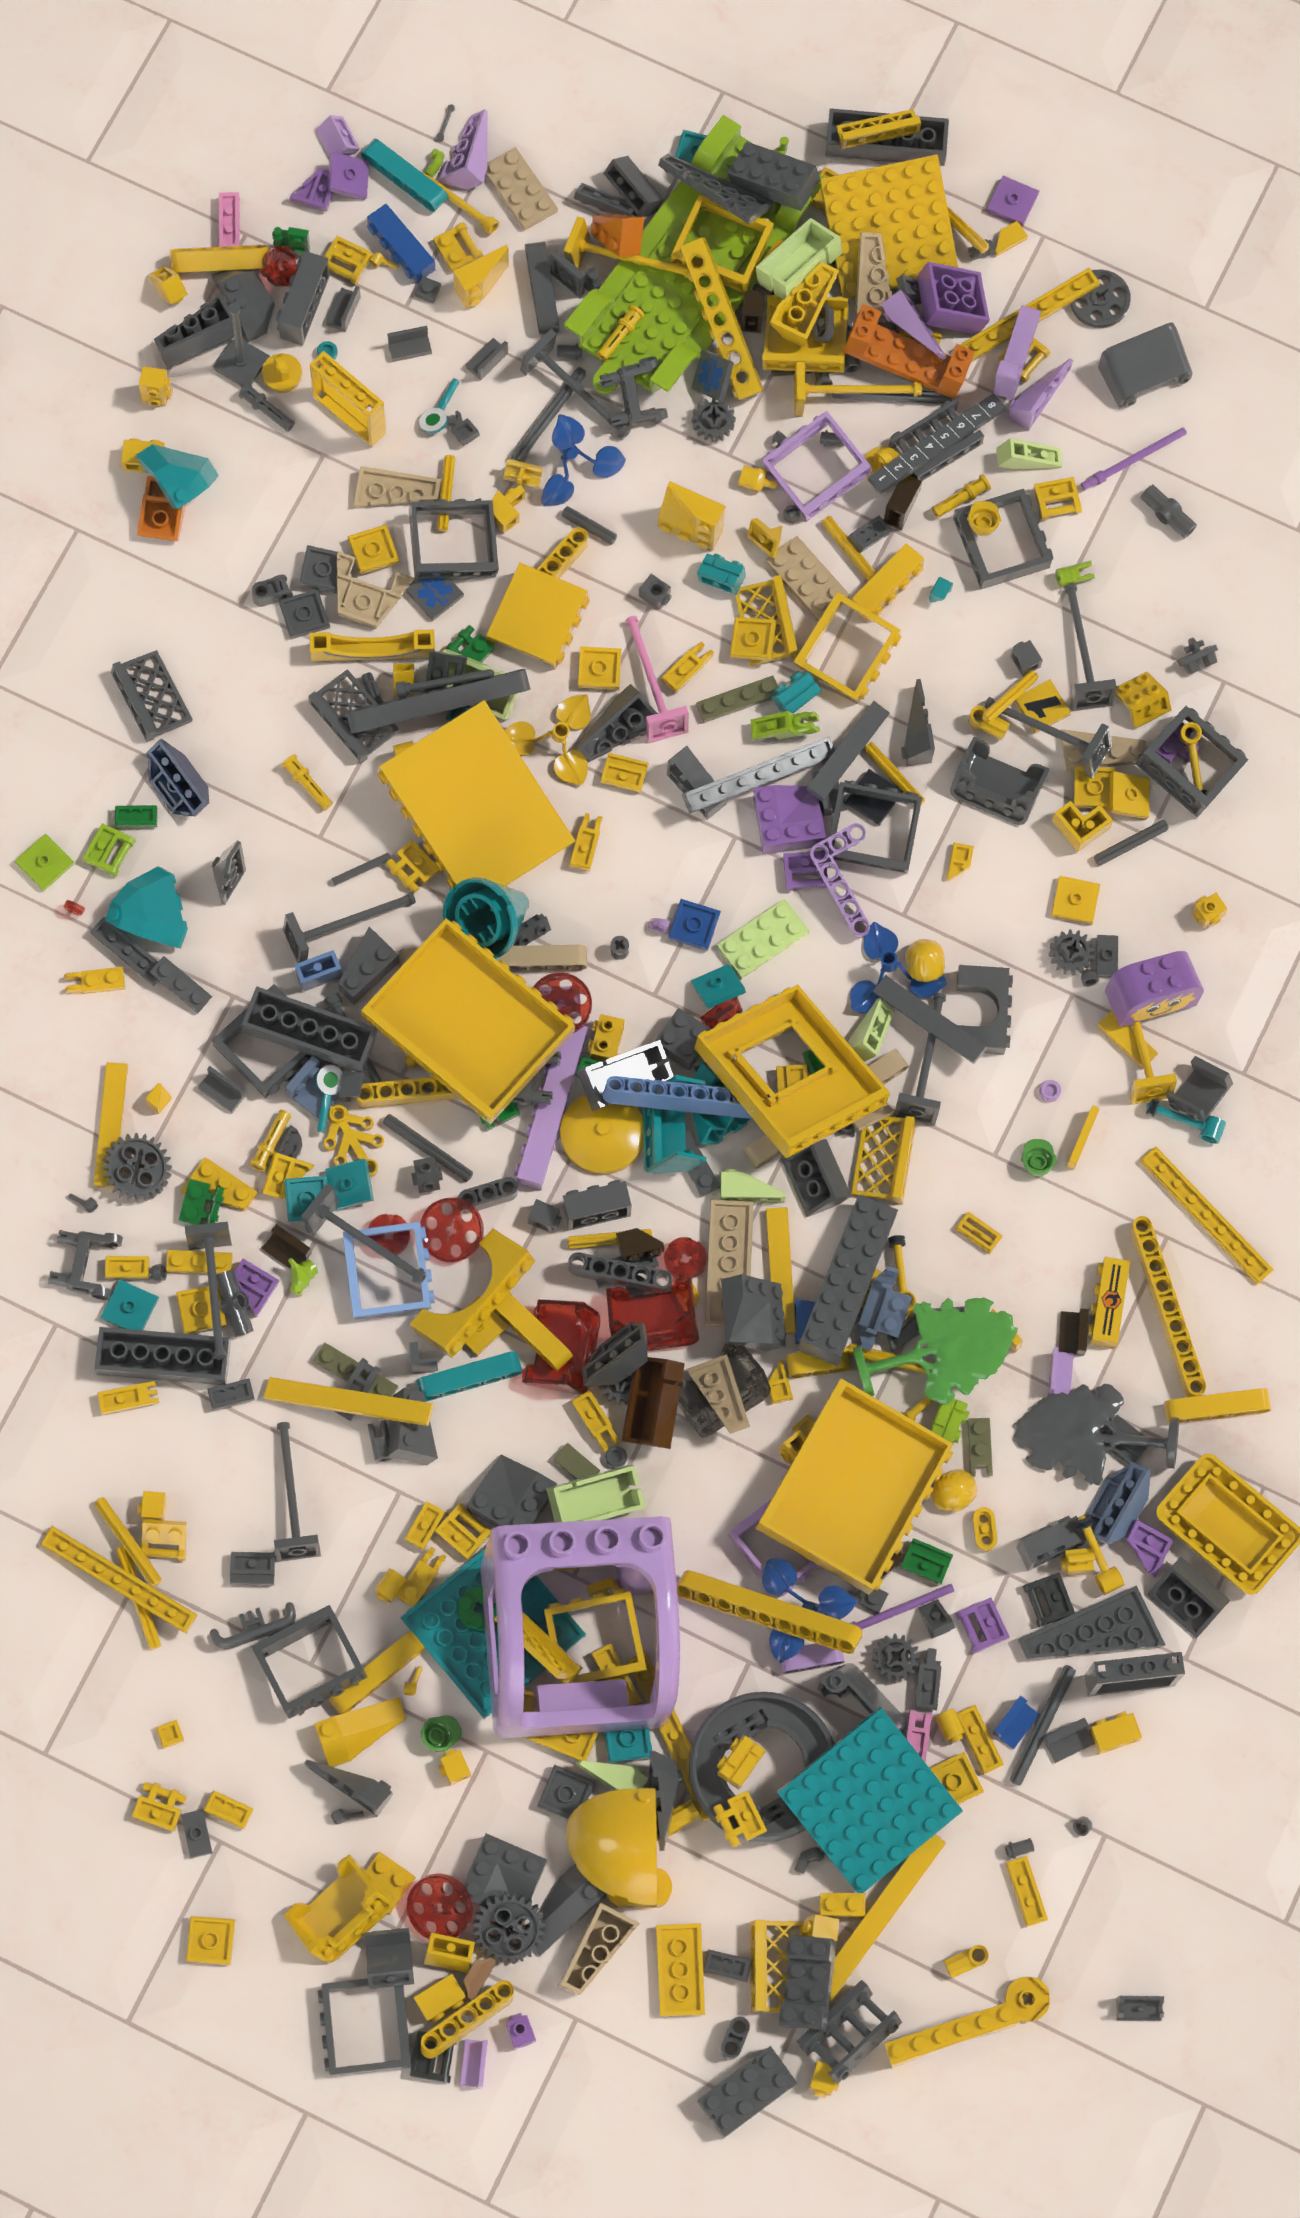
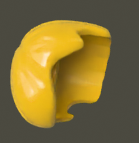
M919 939L914 941L907 949L905 959L911 978L917 981L930 982L937 980L944 974L945 957L943 948L939 943L930 939Z
M954 1469L944 1473L937 1482H934L931 1495L932 1501L938 1509L958 1512L965 1509L976 1498V1481L969 1472Z

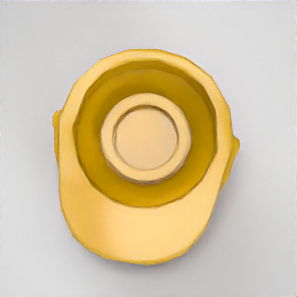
M989 501L973 503L967 517L972 531L978 536L991 535L1002 522L998 507Z

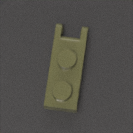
M968 1418L970 1474L975 1477V1468H987L988 1476H993L990 1418Z

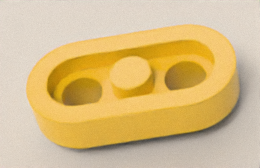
M987 1507L978 1508L972 1518L975 1544L981 1551L988 1552L994 1549L997 1544L995 1515ZM981 1516H985L987 1518V1522L982 1523L980 1522L979 1518ZM982 1538H988L990 1543L984 1544Z

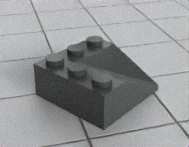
M744 1274L721 1279L726 1343L765 1352L786 1347L781 1284Z
M500 1455L469 1500L467 1510L494 1527L535 1524L549 1502L546 1488L556 1486L557 1483L525 1465Z
M486 1833L459 1893V1898L480 1907V1904L487 1906L486 1898L494 1901L495 1893L502 1898L504 1891H506L508 1897H511L512 1892L515 1891L517 1898L523 1893L524 1900L527 1901L534 1895L547 1865V1859ZM501 1910L497 1914L501 1917H505L509 1914V1912L506 1910ZM523 1918L518 1921L519 1924L522 1923Z

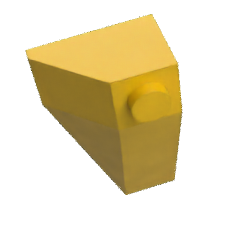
M820 262L778 304L770 324L784 339L802 348L804 347L837 277L838 269Z
M398 1697L314 1723L328 1766L336 1767L351 1762L366 1748H369L379 1738L404 1721L406 1716Z

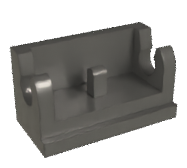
M1118 1996L1116 1998L1117 2021H1162L1164 2017V1996Z

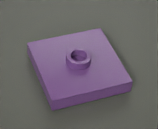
M332 151L329 156L328 191L365 200L368 192L369 161Z
M1003 175L987 207V212L1013 223L1018 221L1021 226H1024L1039 195V190Z

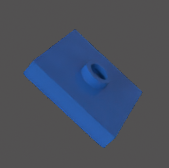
M680 899L668 939L708 951L721 911Z

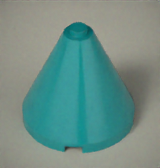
M480 877L468 878L458 883L448 892L443 905V921L447 918L450 922L455 921L462 928V932L466 935L471 934L478 941L477 944L480 947L488 948L494 954L493 957L497 959L505 955L513 946L529 908V899L521 891Z

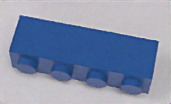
M387 203L367 216L368 231L373 236L376 235L382 248L389 250L393 261L404 268L403 271L409 279L412 278L417 284L421 281L422 276L427 277L436 270L435 260Z

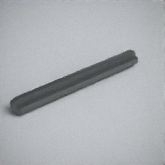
M388 1114L384 1118L383 1124L428 1156L434 1157L438 1163L466 1182L472 1178L473 1171L396 1117Z

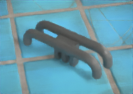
M292 1602L286 1603L285 1617L267 1624L264 1622L260 1608L255 1609L258 1616L256 1618L253 1617L251 1610L247 1611L248 1621H245L243 1613L239 1614L244 1632L223 1638L217 1629H212L210 1631L211 1639L217 1647L226 1650L275 1634L295 1622L296 1611Z

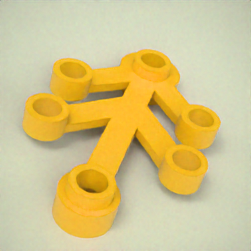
M342 1105L332 1106L328 1113V1120L331 1126L328 1136L323 1142L324 1148L327 1151H333L336 1148L335 1138L339 1126L344 1133L338 1155L334 1158V1165H339L336 1163L338 1159H343V1164L347 1163L346 1156L351 1145L358 1159H367L368 1166L374 1168L372 1172H369L370 1177L375 1176L378 1172V1164L375 1160L367 1157L359 1141L371 1143L374 1148H381L384 1145L383 1136L352 1130L348 1124L361 1125L362 1129L369 1131L374 1126L373 1119L369 1116L360 1117L349 1114L348 1110ZM336 1113L342 1114V1117L340 1119H336L334 1115ZM367 1120L371 1122V1125L368 1127L363 1125ZM376 1138H380L382 1142L380 1144H375L374 1140ZM328 1141L334 1142V1145L332 1147H328L326 1143Z

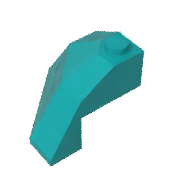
M154 444L135 455L144 471L153 475L172 509H179L208 489L219 476L209 458Z
M157 866L127 882L112 899L105 921L139 937L181 949L188 927L186 921L182 919L181 910H183L180 895L176 894L174 883H176L175 875Z
M702 1062L693 1079L705 1081L706 1086L727 1088L708 1064ZM692 1112L700 1144L717 1145L724 1140L723 1137L731 1131L736 1133L747 1126V1121L750 1120L748 1118Z

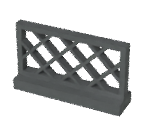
M157 650L124 663L119 661L112 664L111 674L146 742L154 740V737L193 721ZM155 658L158 663L157 668L153 669L145 666L146 661ZM134 666L140 670L138 675L134 676L129 674L126 668ZM143 670L154 674L151 682L140 678ZM156 675L166 679L165 687L154 683ZM138 682L149 686L146 694L137 691L136 685ZM152 687L163 691L160 699L149 695ZM165 692L175 696L174 704L163 700ZM146 700L158 703L155 711L146 708ZM160 705L172 708L169 716L158 713ZM174 710L183 712L185 718L181 720L172 718ZM155 717L166 720V725L157 729L154 724Z
M348 669L317 693L314 691L308 696L309 704L360 763L367 760L368 755L400 732V729L394 723L389 725L393 730L387 734L379 733V727L376 728V733L364 731L351 733L349 723L347 722L346 724L344 720L348 721L347 716H339L337 706L349 707V711H352V707L364 708L376 705L377 702ZM348 677L352 682V688H340V682ZM328 691L336 692L335 701H326L322 695ZM339 692L351 693L350 703L338 702ZM363 694L365 703H353V695ZM363 736L375 737V743L367 748L363 744Z

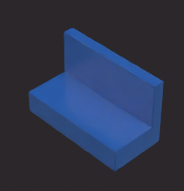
M1021 1695L992 1733L1013 1750L1040 1715L1026 1704L1028 1700Z

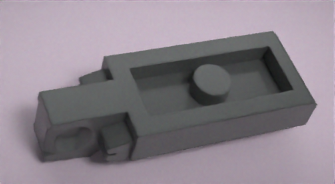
M928 1648L926 1659H921L919 1664L915 1708L937 1711L942 1668L940 1666L941 1661H936L937 1649Z

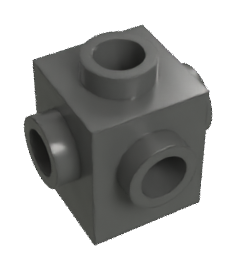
M429 1157L413 1160L415 1172L411 1173L413 1186L418 1185L419 1193L440 1190L439 1181L443 1180L441 1167H436L435 1158Z

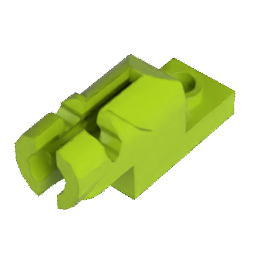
M785 711L751 719L752 739L759 741L775 737L778 740L817 733L820 731V727H815L813 722L819 721V716L814 711L797 714Z

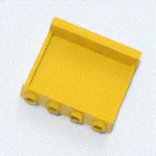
M775 294L767 295L765 343L762 356L763 370L795 371L796 362H805V371L844 373L845 353L842 351L847 338L848 298L840 296L826 298L824 303L832 307L834 311L833 337L829 342L822 344L814 339L812 328L802 348L784 339L770 324L778 304L783 299Z
M519 562L488 630L487 640L493 644L496 642L542 660L551 664L553 669H556L557 664L561 665L564 660L565 653L563 651L565 647L570 646L574 635L571 633L574 627L578 628L582 617L580 614L582 609L586 610L589 604L588 590Z

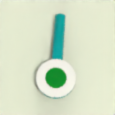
M453 378L437 407L428 409L421 415L419 425L424 432L434 434L444 429L448 421L444 410L460 383L459 380Z
M334 1065L320 1068L315 1077L316 1086L323 1093L317 1132L325 1133L331 1096L340 1092L343 1072Z

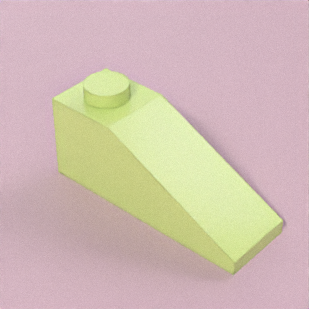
M1009 438L996 448L998 467L1014 470L1062 467L1061 451L1058 447Z
M881 998L876 1000L848 1042L864 1062L877 1056L894 1010Z
M727 1169L725 1172H721L720 1200L768 1203L785 1202V1192L744 1172H738L736 1169Z
M577 1761L575 1764L612 1790L642 1789L649 1779L644 1775L645 1771L636 1765L631 1767L590 1761Z

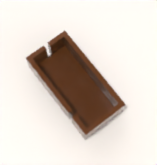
M648 1357V1362L633 1372L621 1441L665 1449L671 1448L681 1389L678 1386V1382H682L685 1363Z

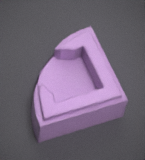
M653 918L648 924V929L667 934L670 928V921L660 918Z

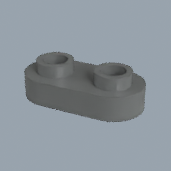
M825 303L813 325V337L822 344L829 342L834 334V311L832 307Z

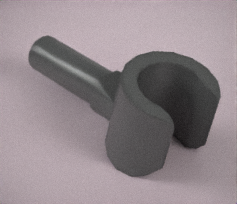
M71 1193L68 1196L69 1199L82 1205L89 1213L99 1206L92 1197L85 1201Z
M338 1809L331 1814L335 1824H341L351 1818L364 1816L363 1811L344 1815L342 1809Z

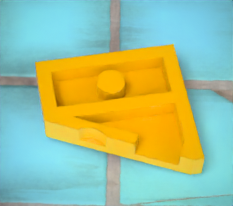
M274 1152L261 1193L283 1200L285 1198L283 1180L302 1178L309 1170L311 1171L314 1168V1164Z

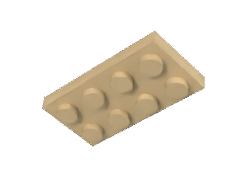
M516 147L487 162L485 175L524 231L558 212V207Z
M798 536L777 551L776 558L769 556L765 561L776 575H781L783 583L817 621L820 620L837 592L847 598L850 597L846 589Z

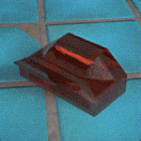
M735 997L713 1007L701 1016L700 1019L703 1024L713 1029L718 1023L730 1020L737 1013L741 1014L743 1009L738 997Z

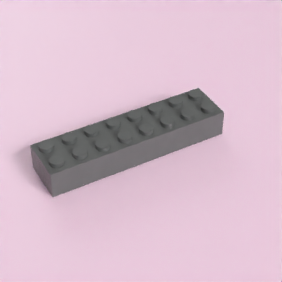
M861 1195L857 1196L797 1351L833 1365H839L894 1224L898 1209Z

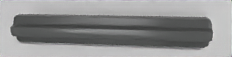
M1161 820L1101 851L1094 856V860L1098 866H1101L1168 831L1169 826L1165 820Z

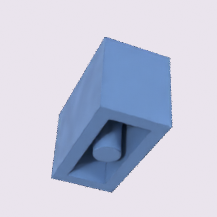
M334 950L294 965L302 991L342 977V970Z

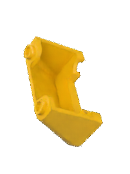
M350 1854L338 1863L336 1871L340 1876L309 1905L295 1903L283 1915L308 1951L326 1963H333L364 1936V1933L368 1932L387 1915L393 1907V1903L387 1894Z

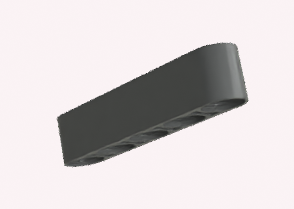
M545 241L525 244V252L539 335L546 334L550 329L554 332H560Z
M581 1252L573 1253L568 1259L569 1272L574 1276L659 1294L667 1293L672 1285V1276L666 1270ZM580 1260L584 1265L581 1268H575L572 1266V1263ZM595 1265H602L605 1270L597 1273L593 1270V1267ZM617 1269H622L626 1272V1275L618 1277L614 1272ZM642 1273L646 1275L647 1279L641 1282L635 1276ZM659 1278H665L668 1284L660 1286L656 1281Z

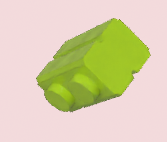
M955 1398L949 1404H940L930 1431L951 1443H958L962 1431L958 1430L961 1422L966 1423L970 1411L966 1410L968 1404Z

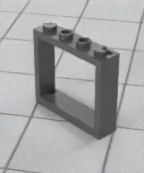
M1024 488L984 501L992 502L998 508L1020 502L1041 558L988 574L967 520L973 504L954 510L953 520L981 590L1050 568L1053 553L1046 546L1045 533L1043 530L1040 531L1038 515L1036 512L1033 513L1031 498L1029 494L1026 495Z
M481 498L474 501H466V499L446 501L444 499H437L426 502L420 499V502H411L408 512L414 579L496 577L499 565L492 500L481 501ZM484 514L488 562L421 564L417 515Z
M853 780L840 782L830 836L837 833L844 792L914 805L904 861L848 850L833 857V859L908 874L922 797L910 791H907L906 794L898 793V790L894 788L877 789L878 786L874 784L861 786L857 785V782ZM835 839L832 841V846H833V847H834V844H835Z
M275 984L267 989L286 996ZM247 1007L212 1039V1044L264 1098H267L274 1092L277 1093L280 1089L279 1086L284 1081H290L295 1076V1071L300 1066L303 1067L311 1056L299 1052L264 1084L226 1046L242 1031L241 1024L248 1009Z
M330 1605L251 1646L289 1719L298 1714L299 1716L303 1715L309 1708L322 1705L324 1700L332 1696L341 1695L345 1689L350 1686L359 1685L358 1682L367 1678ZM332 1623L355 1668L288 1703L265 1658Z
M1182 1652L1093 1662L1085 1674L1087 1695L1089 1697L1175 1687L1185 1675ZM1098 1665H1105L1106 1671L1099 1672Z
M367 1978L321 1984L322 1989L318 1990V2001L323 2003L324 2012L320 2013V2023L326 2029V2035H322L323 2049L328 2051V2058H324L325 2072H330V2076L335 2077L411 2068L404 1985L394 1986L401 2060L336 2067L329 1991L368 1987L369 1983Z

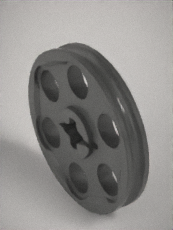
M1103 269L1091 270L1097 279L1106 277L1110 282L1107 285L1100 284L1099 287L1070 303V307L1077 319L1090 327H1111L1119 323L1128 312L1131 300L1129 287L1114 272ZM1120 289L1125 295L1123 297H1116L1114 291ZM1104 296L1103 300L1096 302L1097 297ZM1083 300L1087 306L1079 308L1076 306V302ZM1112 307H1117L1120 309L1121 313L1119 315H1113L1111 314L1110 309ZM1092 313H1099L1102 318L1095 321L1091 318Z

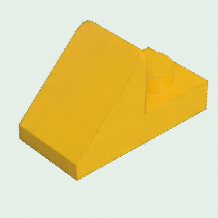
M758 518L751 519L747 537L771 558H776L783 526L770 529Z

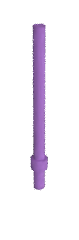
M1185 428L1178 429L1104 471L1100 470L1094 473L1093 477L1081 483L1082 489L1086 490L1095 484L1100 485L1107 480L1106 478L1187 434Z
M948 1584L859 1622L853 1621L850 1623L858 1626L861 1630L950 1594L954 1592L952 1584Z

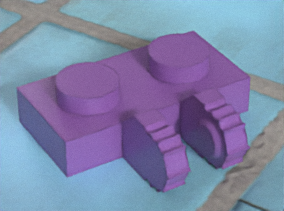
M1183 722L1156 751L1169 764L1172 763L1176 756L1190 763L1188 751L1182 749L1183 746L1188 748V745L1183 744L1178 737L1180 728L1185 725ZM1186 729L1185 736L1189 738L1194 730ZM1196 743L1197 752H1199L1201 748Z

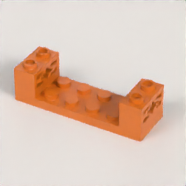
M862 304L842 352L909 381L921 383L923 387L955 399L963 385L975 351L956 343L950 355L944 353L946 358L942 360L920 342L878 325L877 322L882 311Z

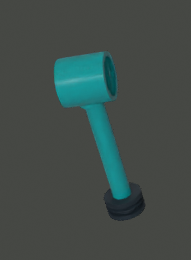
M1151 1098V1101L1147 1103L1146 1114L1150 1113L1154 1117L1155 1113L1200 1129L1199 1137L1202 1140L1212 1144H1219L1226 1126L1224 1120L1215 1116H1209L1205 1122L1158 1105L1159 1100L1155 1102Z

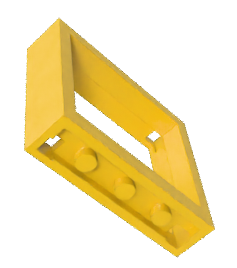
M699 194L671 254V263L687 267V264H683L680 258V246L685 244L700 209L760 231L763 234L744 275L716 265L723 285L745 293L756 271V266L759 264L772 236L774 223L762 217L748 224L717 203L712 202L706 196ZM696 257L693 261L694 266L700 268L703 265V259Z
M323 351L309 364L313 397L373 447L386 434L384 402ZM321 392L325 395L323 399L318 396ZM369 406L372 408L370 412L367 410Z
M837 592L794 660V664L859 703L860 699L864 700L865 696L868 695L870 683H875L881 673L878 670L882 664L886 665L891 657L890 651L893 646L897 647L902 638L900 636L901 630ZM843 604L891 632L855 691L807 663Z
M619 1589L613 1591V1595L610 1596L600 1593L592 1595L591 1600L583 1601V1598H576L570 1600V1604L561 1605V1602L549 1604L548 1609H544L549 1637L558 1644L552 1615L626 1600L638 1662L580 1674L571 1683L602 1681L647 1671L631 1591L626 1592V1589ZM558 1679L559 1684L564 1683L561 1679Z

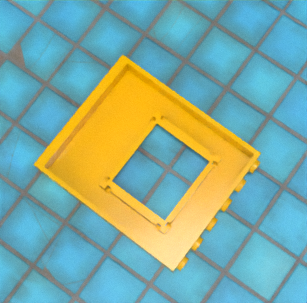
M798 984L792 988H785L780 994L768 997L763 1003L755 1004L741 1014L737 1013L730 1020L720 1022L713 1029L702 1031L697 1036L694 1049L785 1158L798 1153L885 1106L890 1095L888 1089ZM793 1028L825 1068L775 1094L742 1054Z

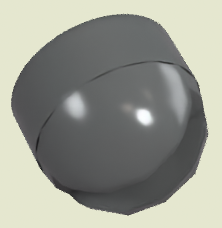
M778 430L772 437V444L777 442L776 448H778L787 437Z
M794 505L787 506L783 513L784 520L788 523L797 522L800 517L799 509Z
M1086 969L1081 974V981L1085 987L1093 986L1099 982L1095 970Z
M156 1264L152 1266L149 1270V1274H152L150 1278L154 1281H165L167 1277L165 1265Z
M1085 1816L1079 1817L1073 1823L1075 1833L1080 1836H1086L1093 1827L1092 1822ZM1084 1823L1086 1826L1082 1828L1080 1825Z

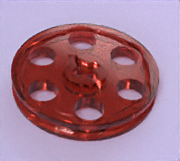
M552 973L541 978L533 987L539 991L542 985L550 986L551 992L548 995L542 994V998L554 1004L555 1002L558 1003L559 1000H563V1004L566 1006H562L561 1009L557 1010L563 1016L565 1014L568 1016L572 1014L580 1015L581 1021L578 1024H574L575 1032L579 1031L587 1023L592 1011V998L588 987L578 977L568 973ZM562 980H569L572 986L564 990L559 984ZM583 994L587 1000L584 1004H578L575 1002V996Z
M444 1198L432 1203L425 1210L420 1221L421 1227L425 1226L427 1239L423 1240L424 1248H428L429 1254L434 1258L444 1262H458L469 1258L480 1247L479 1243L483 1240L484 1225L480 1213L471 1203L460 1198ZM444 1203L451 1204V1214L446 1215L443 1213L442 1206ZM465 1209L472 1213V1219L469 1222L464 1221L462 1218V1212ZM429 1217H434L437 1220L436 1228L430 1229L427 1226ZM453 1224V1228L456 1230V1233H452L450 1236V1231L447 1230V1227H450ZM470 1230L474 1231L477 1236L476 1241L473 1243L468 1242L466 1239V1234ZM434 1238H438L441 1241L442 1245L439 1250H434L431 1246V1241ZM453 1245H458L461 1248L459 1257L451 1254Z
M436 1873L425 1876L412 1887L407 1898L406 1906L409 1920L415 1930L427 1939L431 1935L426 1926L428 1921L436 1925V1932L432 1933L454 1938L463 1933L471 1922L473 1904L470 1894L460 1881L450 1875ZM424 1883L431 1886V1894L423 1892L422 1885ZM444 1883H449L453 1887L452 1894H448L443 1890ZM456 1902L464 1903L466 1907L464 1913L456 1909ZM415 1903L422 1904L424 1908L422 1914L414 1910ZM439 1903L442 1904L441 1908L443 1910L441 1912L438 1911V1906H436ZM448 1921H453L456 1923V1932H452L448 1929Z

